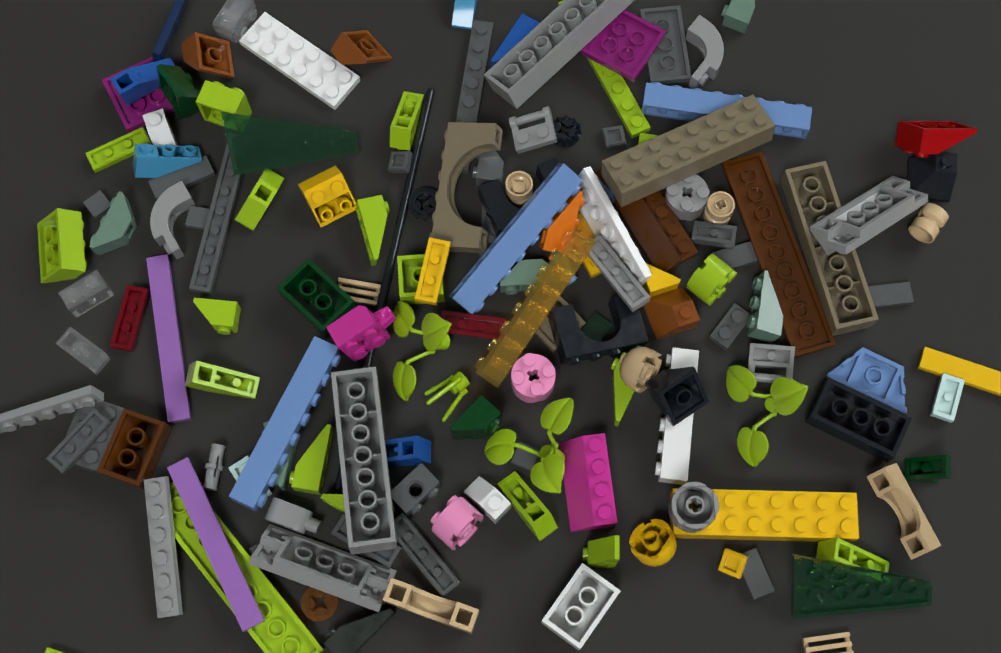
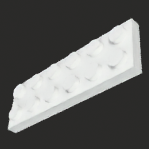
M266 12L259 17L239 40L240 45L334 110L337 109L361 81L360 76Z
M591 166L583 168L578 176L583 180L579 184L581 186L579 190L583 192L582 196L585 199L582 209L579 208V213L582 214L593 236L601 235L641 286H643L652 276L649 267L645 264L628 230L619 218L618 212L614 209L607 193L601 186L597 175L593 172Z

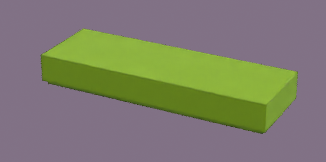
M141 127L85 154L93 171L97 173L133 156L135 144H152L145 129Z

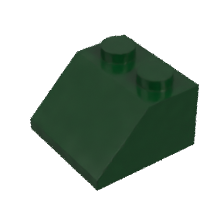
M157 65L159 88L179 118L183 119L200 111L196 104L200 90L198 88L195 89L191 76L188 73H184L179 66Z
M480 395L450 426L451 437L454 440L486 439L489 435L493 436L495 432L501 429V412Z

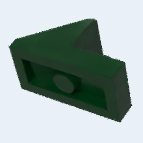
M945 454L905 458L906 481L939 483L941 479H951V456Z

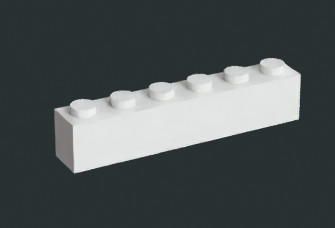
M673 347L670 354H666L665 367L676 369L693 366L697 371L699 351ZM693 414L674 427L665 415L664 418H660L659 431H663L662 440L658 439L657 453H660V462L656 461L655 475H658V482L679 485L687 483Z

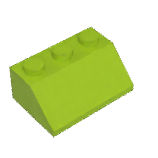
M57 208L37 223L41 283L76 279L86 272L87 262L84 256L85 241L83 240L84 222L81 212Z

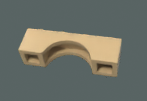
M897 463L886 466L867 476L877 497L885 500L895 511L901 525L900 540L911 560L942 546Z
M393 578L390 579L383 601L387 604L470 634L474 630L480 613L479 609L433 595Z

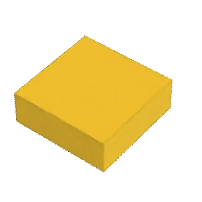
M725 548L718 571L741 579L748 556Z

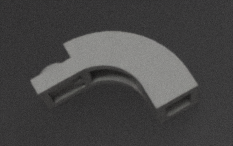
M701 15L688 28L685 38L701 51L704 59L691 76L689 87L692 89L698 88L699 85L703 86L708 78L712 80L716 78L724 55V45L720 33L711 22Z
M183 181L169 187L160 195L153 206L150 217L151 231L155 241L159 246L163 245L168 255L173 254L176 259L183 257L184 254L173 234L174 222L180 214L189 210L190 206H196Z

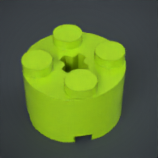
M714 254L709 255L703 261L705 264L701 268H697L686 287L709 306L726 291L725 285L730 283L737 275L733 268Z

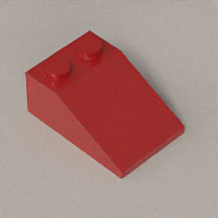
M898 121L895 146L903 148V152L915 153L917 157L927 158L929 154H939L976 134L978 129L954 121Z

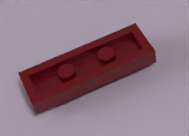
M126 286L110 343L112 349L128 352L134 351L150 293L147 288Z
M441 311V318L452 324L447 334L504 341L507 321L505 318Z

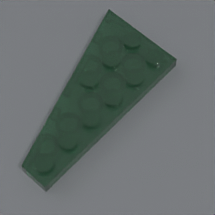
M221 112L234 176L359 153L356 132Z
M792 554L791 614L794 619L932 606L933 586L930 581Z

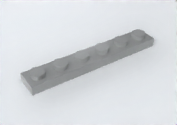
M89 385L1 413L0 433L12 432L22 426H31L41 420L54 419L57 415L73 413L76 409L83 407H92L95 403L104 401V392Z
M169 477L144 480L157 618L183 615Z

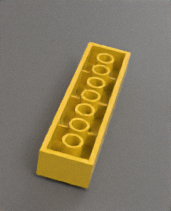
M673 488L671 490L670 499L678 488ZM711 489L718 498L719 511L714 521L706 529L696 533L685 532L676 528L670 519V527L676 538L819 542L838 537L848 543L859 539L857 493ZM693 503L689 505L693 512L698 509V507H694Z

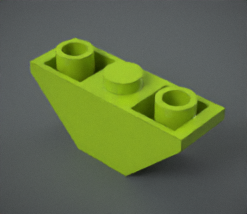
M266 167L236 216L235 221L253 231L277 193L284 178Z

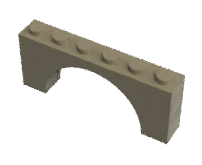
M448 122V128L445 130V148L441 154L442 169L438 174L439 189L435 194L436 209L432 215L433 230L430 232L429 237L450 241V252L484 253L486 251L488 232L482 227L467 224L462 220L456 209L454 194L457 180L466 165L479 155L491 151H500L503 130L496 123Z

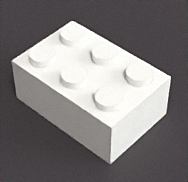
M582 563L541 623L579 651L616 599L620 590Z

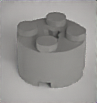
M695 174L668 186L664 199L679 221H692L698 218L704 211L710 192L706 182Z
M685 483L676 490L670 499L668 506L669 516L674 526L682 531L689 533L703 531L714 521L718 514V498L703 483ZM691 503H693L694 507H698L695 512L689 508Z

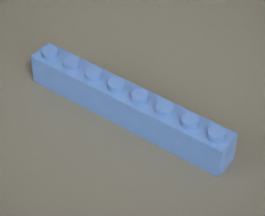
M646 82L641 111L645 115L693 121L746 97L739 94L727 95L719 91L707 92L699 88L688 89L682 88L679 85L668 86L662 85L659 82ZM756 98L775 125L773 134L806 138L810 130L812 107H807L804 104L794 105L783 101H767L763 98Z
M558 163L455 287L449 297L471 314L480 311L485 304L483 302L485 298L495 293L498 289L497 284L499 281L509 276L512 272L511 267L513 264L523 259L526 254L524 251L527 247L537 242L540 237L538 234L543 228L547 229L553 222L552 217L556 212L559 213L567 205L565 201L570 195L574 196L581 187L579 184L583 180L564 163Z
M314 336L229 494L232 501L257 512L259 507L262 508L268 498L266 493L269 487H274L279 477L277 472L281 466L284 467L289 459V454L287 453L290 447H294L300 437L298 432L302 426L305 427L307 425L312 406L316 407L321 397L319 393L322 387L328 385L331 379L330 372L332 368H336L341 360L340 351L337 346Z

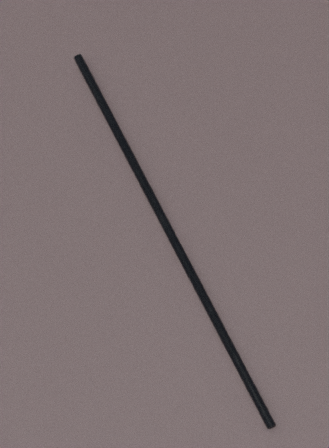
M430 88L427 89L412 151L411 167L409 173H407L375 312L384 308L387 301L408 210V201L411 196L435 90ZM375 349L368 352L367 356L364 357L362 368L372 366ZM339 464L334 490L342 492L341 467Z

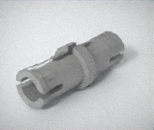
M211 444L209 460L205 464V469L207 470L203 489L217 491L219 475L223 471L222 460L226 446Z

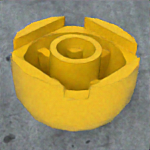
M651 519V523L646 525L641 523L635 528L630 536L629 544L631 545V552L644 565L657 567L669 562L674 556L677 548V539L668 523L660 519Z

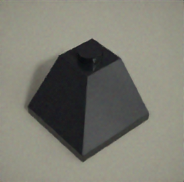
M941 152L939 154H929L927 158L917 156L908 158L907 180L910 181V189L928 194V200L950 201L957 176V153Z
M693 366L662 370L645 382L652 399L673 427L710 402Z

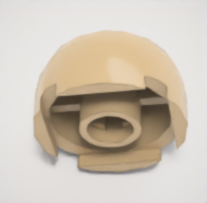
M636 347L628 353H624L619 361L621 365L620 377L624 384L637 393L645 391L647 389L644 386L645 382L654 377L660 369L662 360L658 357L661 354L647 347Z

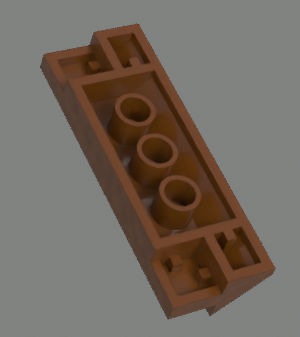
M601 167L599 170L595 172V174L600 179V181L609 188V186L607 185V183L601 175ZM660 191L623 207L620 206L615 198L613 204L653 267L669 273L677 269L680 264L698 255V250Z

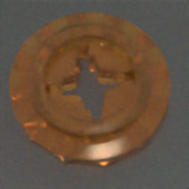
M312 587L307 588L301 598L303 613L309 619L317 622L327 620L334 615L338 606V598L336 596ZM314 596L318 599L324 597L323 602L328 608L318 607L315 609L316 602H314L312 597Z

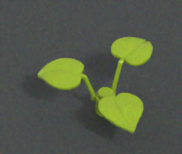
M398 301L393 313L396 317V320L393 322L395 333L402 338L407 337L409 331L423 335V344L428 350L406 360L405 363L399 361L395 365L393 371L394 387L404 401H409V397L416 385V373L410 363L429 354H435V350L448 349L450 337L447 333L452 324L435 313H428L422 321V331L414 329L412 325L415 322V315L412 308L406 302Z
M733 365L727 370L726 387L730 397L737 402L747 401L749 395L765 398V407L770 411V414L756 423L752 429L743 427L737 436V446L741 456L749 465L757 467L766 457L769 449L767 437L763 432L757 431V428L770 418L777 416V412L784 416L793 414L803 402L808 386L788 377H778L771 385V394L755 393L752 390L755 389L757 381L753 373L745 367Z
M564 398L556 400L544 408L540 423L543 428L548 429L547 435L552 444L543 446L540 452L519 443H514L516 433L510 429H501L489 438L484 454L495 465L507 463L514 454V447L539 456L541 462L536 463L531 469L530 478L532 483L545 492L561 493V483L565 471V454L557 449L559 444L555 441L552 432L560 435L568 428L573 414V399Z

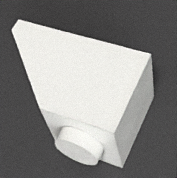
M163 108L142 115L153 145L169 144L177 146L169 119Z
M480 476L463 492L495 524L511 509V503L494 486Z

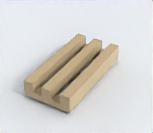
M339 277L338 286L344 292L374 297V300L350 296L355 303L377 306L381 288L380 284ZM343 284L376 290V292L343 287Z
M850 632L803 638L804 652L810 653L846 647V652L840 653H854L851 647L852 642L849 638ZM844 638L842 643L809 647L808 645L810 642Z

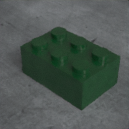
M309 258L277 287L281 297L326 339L330 336L326 327L356 307L355 301Z

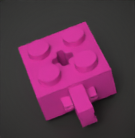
M358 305L326 328L337 348L353 361H357L366 357L368 352L384 345L386 340L391 338L386 328L396 320V317L388 306L372 313L367 307Z

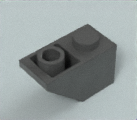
M491 151L476 157V159H479L478 166L474 165L472 178H476V186L499 179L502 186L504 161L497 152Z

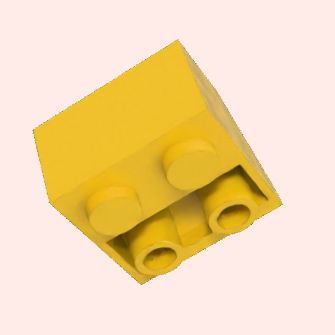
M336 165L298 184L321 228L356 210V202L341 171Z

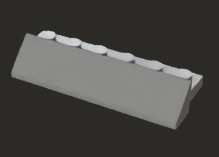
M891 176L810 226V231L828 256L835 251L846 255L928 202V194L910 189V181Z
M269 524L262 534L260 544L250 557L249 562L250 565L377 612L385 604L383 601L390 579H394L397 570L389 569L381 564L351 555V553Z

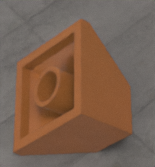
M368 30L341 32L330 50L336 60L342 65L392 60V56Z
M194 32L181 43L183 60L198 71L230 79L235 78L230 41Z
M682 287L650 297L651 301L643 305L655 340L697 328L700 321L693 300Z

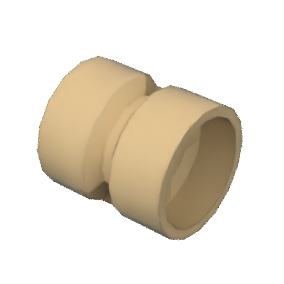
M514 171L506 178L505 195L512 205L517 208L522 207L533 194V181L526 172Z
M723 191L710 195L703 211L704 221L728 224L735 209L733 197Z
M926 203L918 213V217L909 226V233L918 241L930 244L939 234V228H942L949 219V215L940 206Z

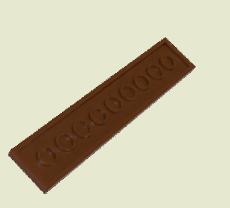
M763 152L722 162L721 166L748 239L751 241L756 254L761 273L764 270L769 273L783 313L782 330L788 346L795 347L794 358L835 347L836 342Z

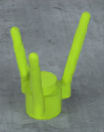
M458 371L455 375H451L424 393L427 396L444 387L430 398L426 404L430 405L449 390L453 394L459 393L442 418V421L445 422L462 397L468 393L466 388L470 385V382Z

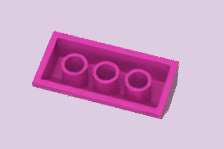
M605 433L584 435L559 443L560 451L565 454L563 479L570 532L616 527L617 515Z

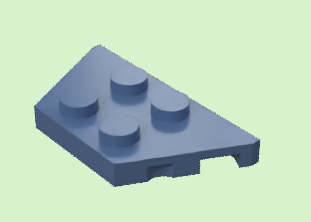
M862 347L854 355L830 371L825 379L831 378L903 414L907 413L904 397L906 388L903 382L905 377L904 366Z

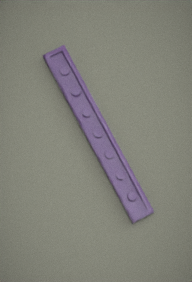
M168 254L146 258L167 420L169 424L192 420L188 389L185 386L186 375Z
M187 457L167 467L242 632H246L265 622L190 459Z

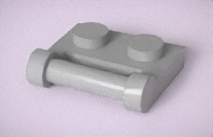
M549 106L543 107L540 111L517 118L516 116L509 117L515 149L518 154L558 142ZM545 118L546 122L519 129V125Z
M750 343L748 370L753 373L757 382L773 383L778 377L793 379L795 347ZM755 367L786 369V375L755 373Z

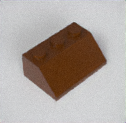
M124 408L97 472L127 485L145 490L144 480L151 479L172 428L166 422Z

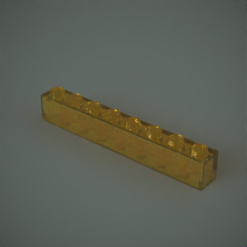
M576 227L571 232L569 230L565 232L560 240L563 242L560 249L555 248L548 258L551 262L547 268L542 266L536 275L539 280L535 286L530 284L524 293L527 296L522 304L518 302L512 311L514 317L510 322L507 320L504 322L499 330L502 332L499 339L496 340L494 338L487 348L490 352L486 358L481 357L475 365V368L478 369L476 375L497 389L596 243L594 239Z

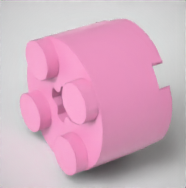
M527 353L519 358L511 371V386L515 395L527 403L547 399L554 389L555 368L546 357L539 354ZM529 377H537V380L529 381Z
M454 495L447 502V507L442 512H437L430 521L433 524L432 532L452 550H456V544L460 547L465 544L478 529L475 526L477 521L482 522L483 515L463 497Z

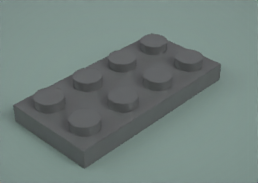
M680 5L640 9V18L666 31L665 37L647 62L649 83L659 82L663 85L690 82L691 71Z

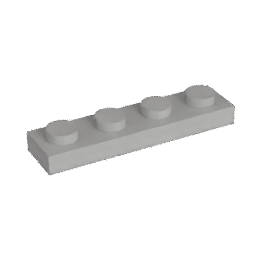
M601 235L582 245L583 251L632 312L651 301L649 294Z

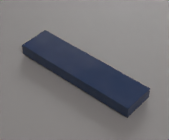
M175 0L153 49V62L165 58L187 8L188 0Z

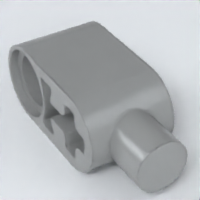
M273 497L264 518L267 521L300 534H305L306 530L317 534L322 524V521L312 518L313 512Z

